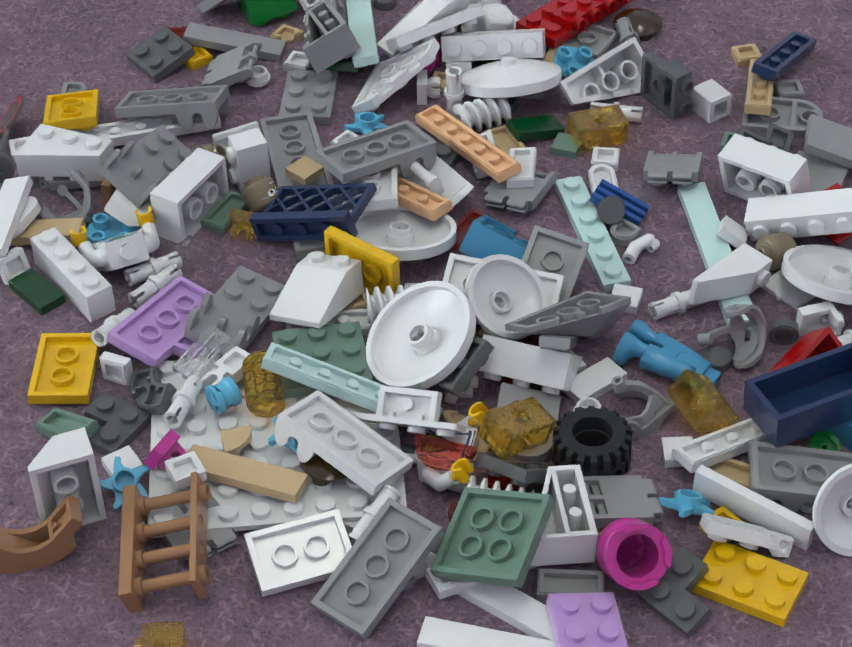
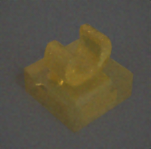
M230 208L228 219L233 224L230 229V235L233 238H237L241 230H246L244 238L246 241L252 240L254 230L249 218L253 212Z

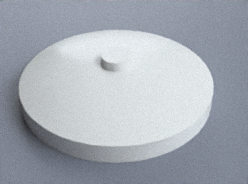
M504 57L500 61L480 65L462 74L464 94L481 98H507L535 94L549 90L559 85L558 83L562 81V69L559 65L535 59H516V57Z
M399 206V208H391L386 211H365L355 224L358 230L356 238L393 254L399 258V261L431 258L446 252L456 242L457 226L453 218L448 214L432 222Z
M810 244L796 246V248H791L785 252L781 271L791 284L816 297L852 305V250L830 245Z
M444 281L419 283L399 293L382 309L370 329L366 343V360L371 373L385 386L420 390L427 389L445 379L461 363L472 344L476 329V315L472 303L460 289Z

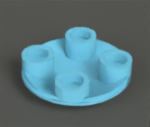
M560 46L554 54V63L561 67L562 75L566 78L594 61L593 53L586 46H581L580 48Z
M106 213L95 214L92 217L93 222L86 228L87 238L91 244L141 229L140 226L128 227Z

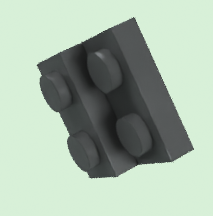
M651 50L642 54L640 96L672 120L688 115L693 109V103L690 101L691 92L695 87V82L692 80V71L676 59L667 63Z

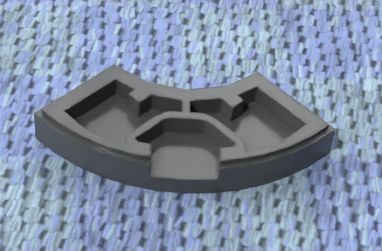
M157 366L133 372L131 395L144 411L153 415H163L171 406V399L177 389L171 383L162 384L163 372Z

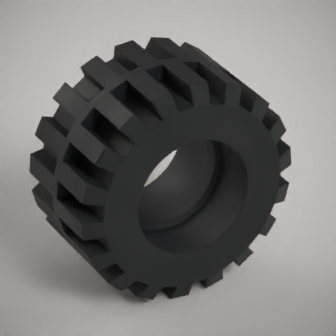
M588 406V408L577 407L574 412L567 411L564 413V418L559 417L556 421V426L553 428L552 462L554 466L580 464L583 476L625 475V472H628L631 462L632 430L625 418H619V413L616 411L609 412L608 408L602 406L601 408Z

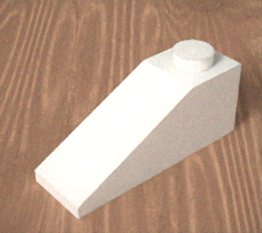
M744 243L693 279L688 302L698 304L751 294L757 288L764 287L770 280L771 273L769 271L773 260Z

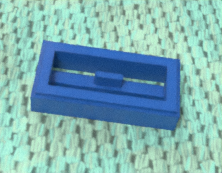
M602 179L589 201L598 206L605 197L617 196L626 205V213L623 218L639 226L650 205Z

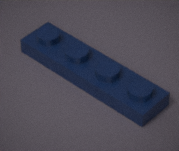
M793 31L753 63L751 72L758 74L761 79L775 81L814 49L817 40Z

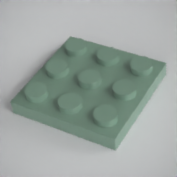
M359 321L324 325L320 329L307 327L271 332L272 342L373 381L372 373L366 360V347ZM278 375L283 399L309 396L317 391V389Z
M465 487L430 568L431 573L437 578L522 588L555 505L554 499L550 494Z

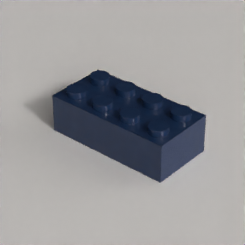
M852 343L745 381L743 409L775 448L852 420Z

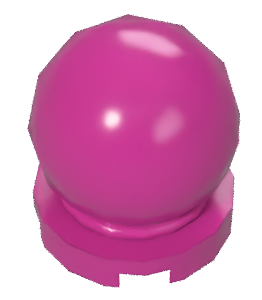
M620 518L606 525L597 538L595 554L600 568L609 578L630 590H646L656 586L659 583L658 580L664 576L667 568L671 566L672 550L667 537L656 527L638 518Z

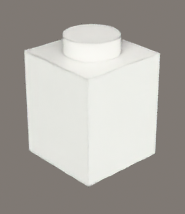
M710 79L696 85L692 90L690 100L693 103L692 110L708 123L714 122L730 115L732 94L716 81Z

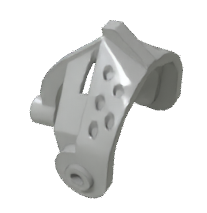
M71 168L69 170L70 176L83 189V202L81 203L68 191L66 184H60L57 188L58 194L61 196L65 195L76 206L77 210L67 215L58 216L44 205L41 207L39 215L43 219L84 217L85 223L90 224L93 222L92 217L95 215L90 183L81 171Z
M734 304L724 309L725 318L730 319V325L713 329L708 333L698 334V344L712 345L714 338L731 332L735 343V354L732 357L733 367L745 369L754 366L761 359L766 346L767 321L765 316L756 305ZM745 314L749 320L745 321L741 315ZM751 327L750 339L745 341L746 328Z
M615 376L611 381L614 394L617 397L640 398L647 401L646 408L640 415L625 418L628 421V426H631L632 438H643L655 433L661 428L666 418L677 409L676 400L673 401L666 398L654 388L639 380H624L622 376Z

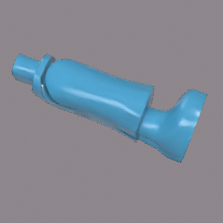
M640 319L635 320L629 332L626 331L623 334L613 356V362L619 366L628 364L632 357L641 358L639 368L687 386L694 384L696 389L702 386L712 391L721 380L723 374L713 369V364L705 360L694 350L664 332L655 333L650 330L646 322Z

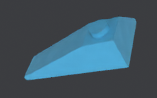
M484 215L473 220L459 251L464 253V256L484 259L491 255L504 254L522 260L529 240L517 239L515 237L517 234L515 230L488 215Z

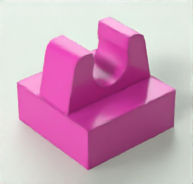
M170 429L143 463L152 471L156 467L166 471L164 461L187 453L177 442L181 436Z

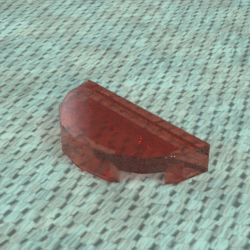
M419 433L416 434L415 450L417 457L425 466L434 470L449 471L457 460L466 458L471 462L477 455L476 447Z

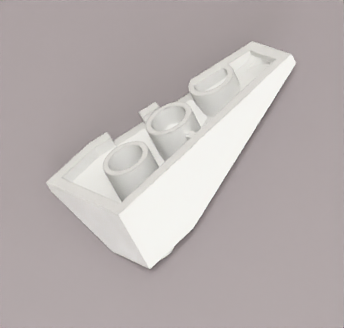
M422 0L377 43L378 50L390 58L402 53L398 49L389 50L385 40L467 9L468 0ZM420 40L412 43L413 48L421 44Z
M633 37L566 77L558 84L570 105L639 94L641 89L642 54L644 52L636 38Z

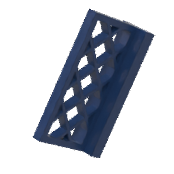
M375 183L280 186L276 198L266 206L263 212H253L249 221L259 241L324 240V231L330 225L356 237L358 230L355 224L374 196L377 188ZM358 194H362V195H360V196H358V197H356V198H354V199H351L352 197H354V196H356V195H358ZM324 201L323 203H321V204L317 205L316 207L310 209V207H312V206H314V205H316V204H318V203ZM345 201H348V202H346V203H344V204H342V205H340V206L334 208L335 206H337V205H339V204H341V203H343V202H345ZM298 202H301V203H299V204H297V205H295V206H293V207H291V208H289V209H286V208H288V207H290V206H292V205H294V204H296V203H298Z

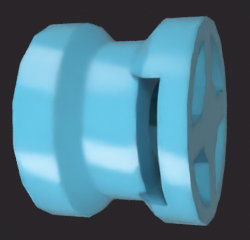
M227 376L221 379L220 384L216 386L209 385L205 387L206 399L216 414L225 412L226 407L230 405L235 407L242 402L240 391L231 377Z

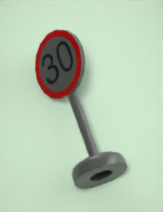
M19 96L11 104L0 122V137H2L0 143V183H3L5 179L12 178L15 173V163L12 157L5 153V149L11 133L10 128L16 121L25 103L23 96Z

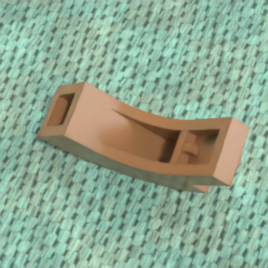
M67 495L45 521L33 527L9 529L0 526V574H14L47 567L72 552L76 547L74 532H77L83 523L79 498Z

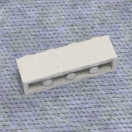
M545 28L456 32L442 35V62L501 60L504 57H516V59L543 58L546 54Z
M852 188L749 198L744 224L750 240L758 241L764 235L777 232H785L792 238L851 233Z
M55 227L30 238L35 264L90 322L116 311L112 285Z

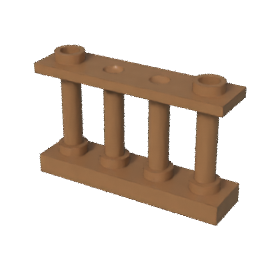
M198 472L191 473L190 490L152 498L142 496L135 484L123 487L118 596L129 612L143 611V597L148 592L191 584L200 599H204L207 596V584L211 582L210 570L207 565V503L211 502V491L209 485L203 483ZM190 503V516L146 525V515H149L150 511ZM190 529V543L145 552V542L150 537ZM189 557V571L144 579V569H147L150 564Z

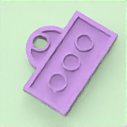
M179 275L108 332L107 342L151 367H158L172 354L189 359L209 356L215 351L185 338L184 331L192 307L200 309L204 294L206 292L213 296L214 294Z

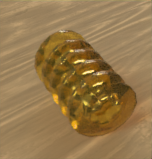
M263 350L255 351L244 359L242 374L248 410L255 416L269 418L281 413L286 405L282 377L260 368L267 352Z

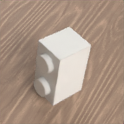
M259 128L228 136L229 147L225 148L227 159L231 163L228 175L232 185L236 184L241 192L245 187L244 182L260 174H263L264 177H271L268 144Z

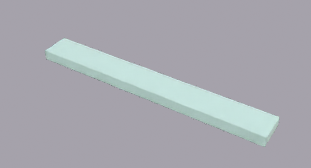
M705 182L693 183L689 187L678 186V196L707 270L732 252L728 242L717 235L720 220ZM749 295L718 300L727 325H730V319L725 318L724 309L734 304L752 305ZM745 314L741 315L745 321L749 320ZM751 327L746 328L745 338H750Z

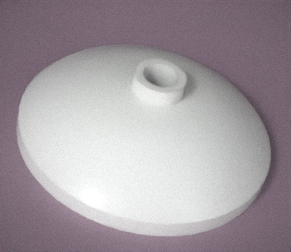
M496 254L479 261L471 269L467 277L465 295L473 305L476 322L486 332L495 337L512 341L521 340L532 335L505 330V324L547 307V296L544 286L538 275L529 265L516 257Z
M852 464L840 468L824 482L815 498L812 512L813 526L819 539L835 553L852 557V501L849 504L847 502L852 498Z

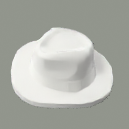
M490 3L482 6L485 15L477 17V23L463 27L461 24V32L515 30L516 22L520 19L513 15L505 4Z

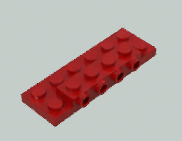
M552 0L518 20L515 30L545 28V44L555 49L589 28L591 24L599 22L633 0Z

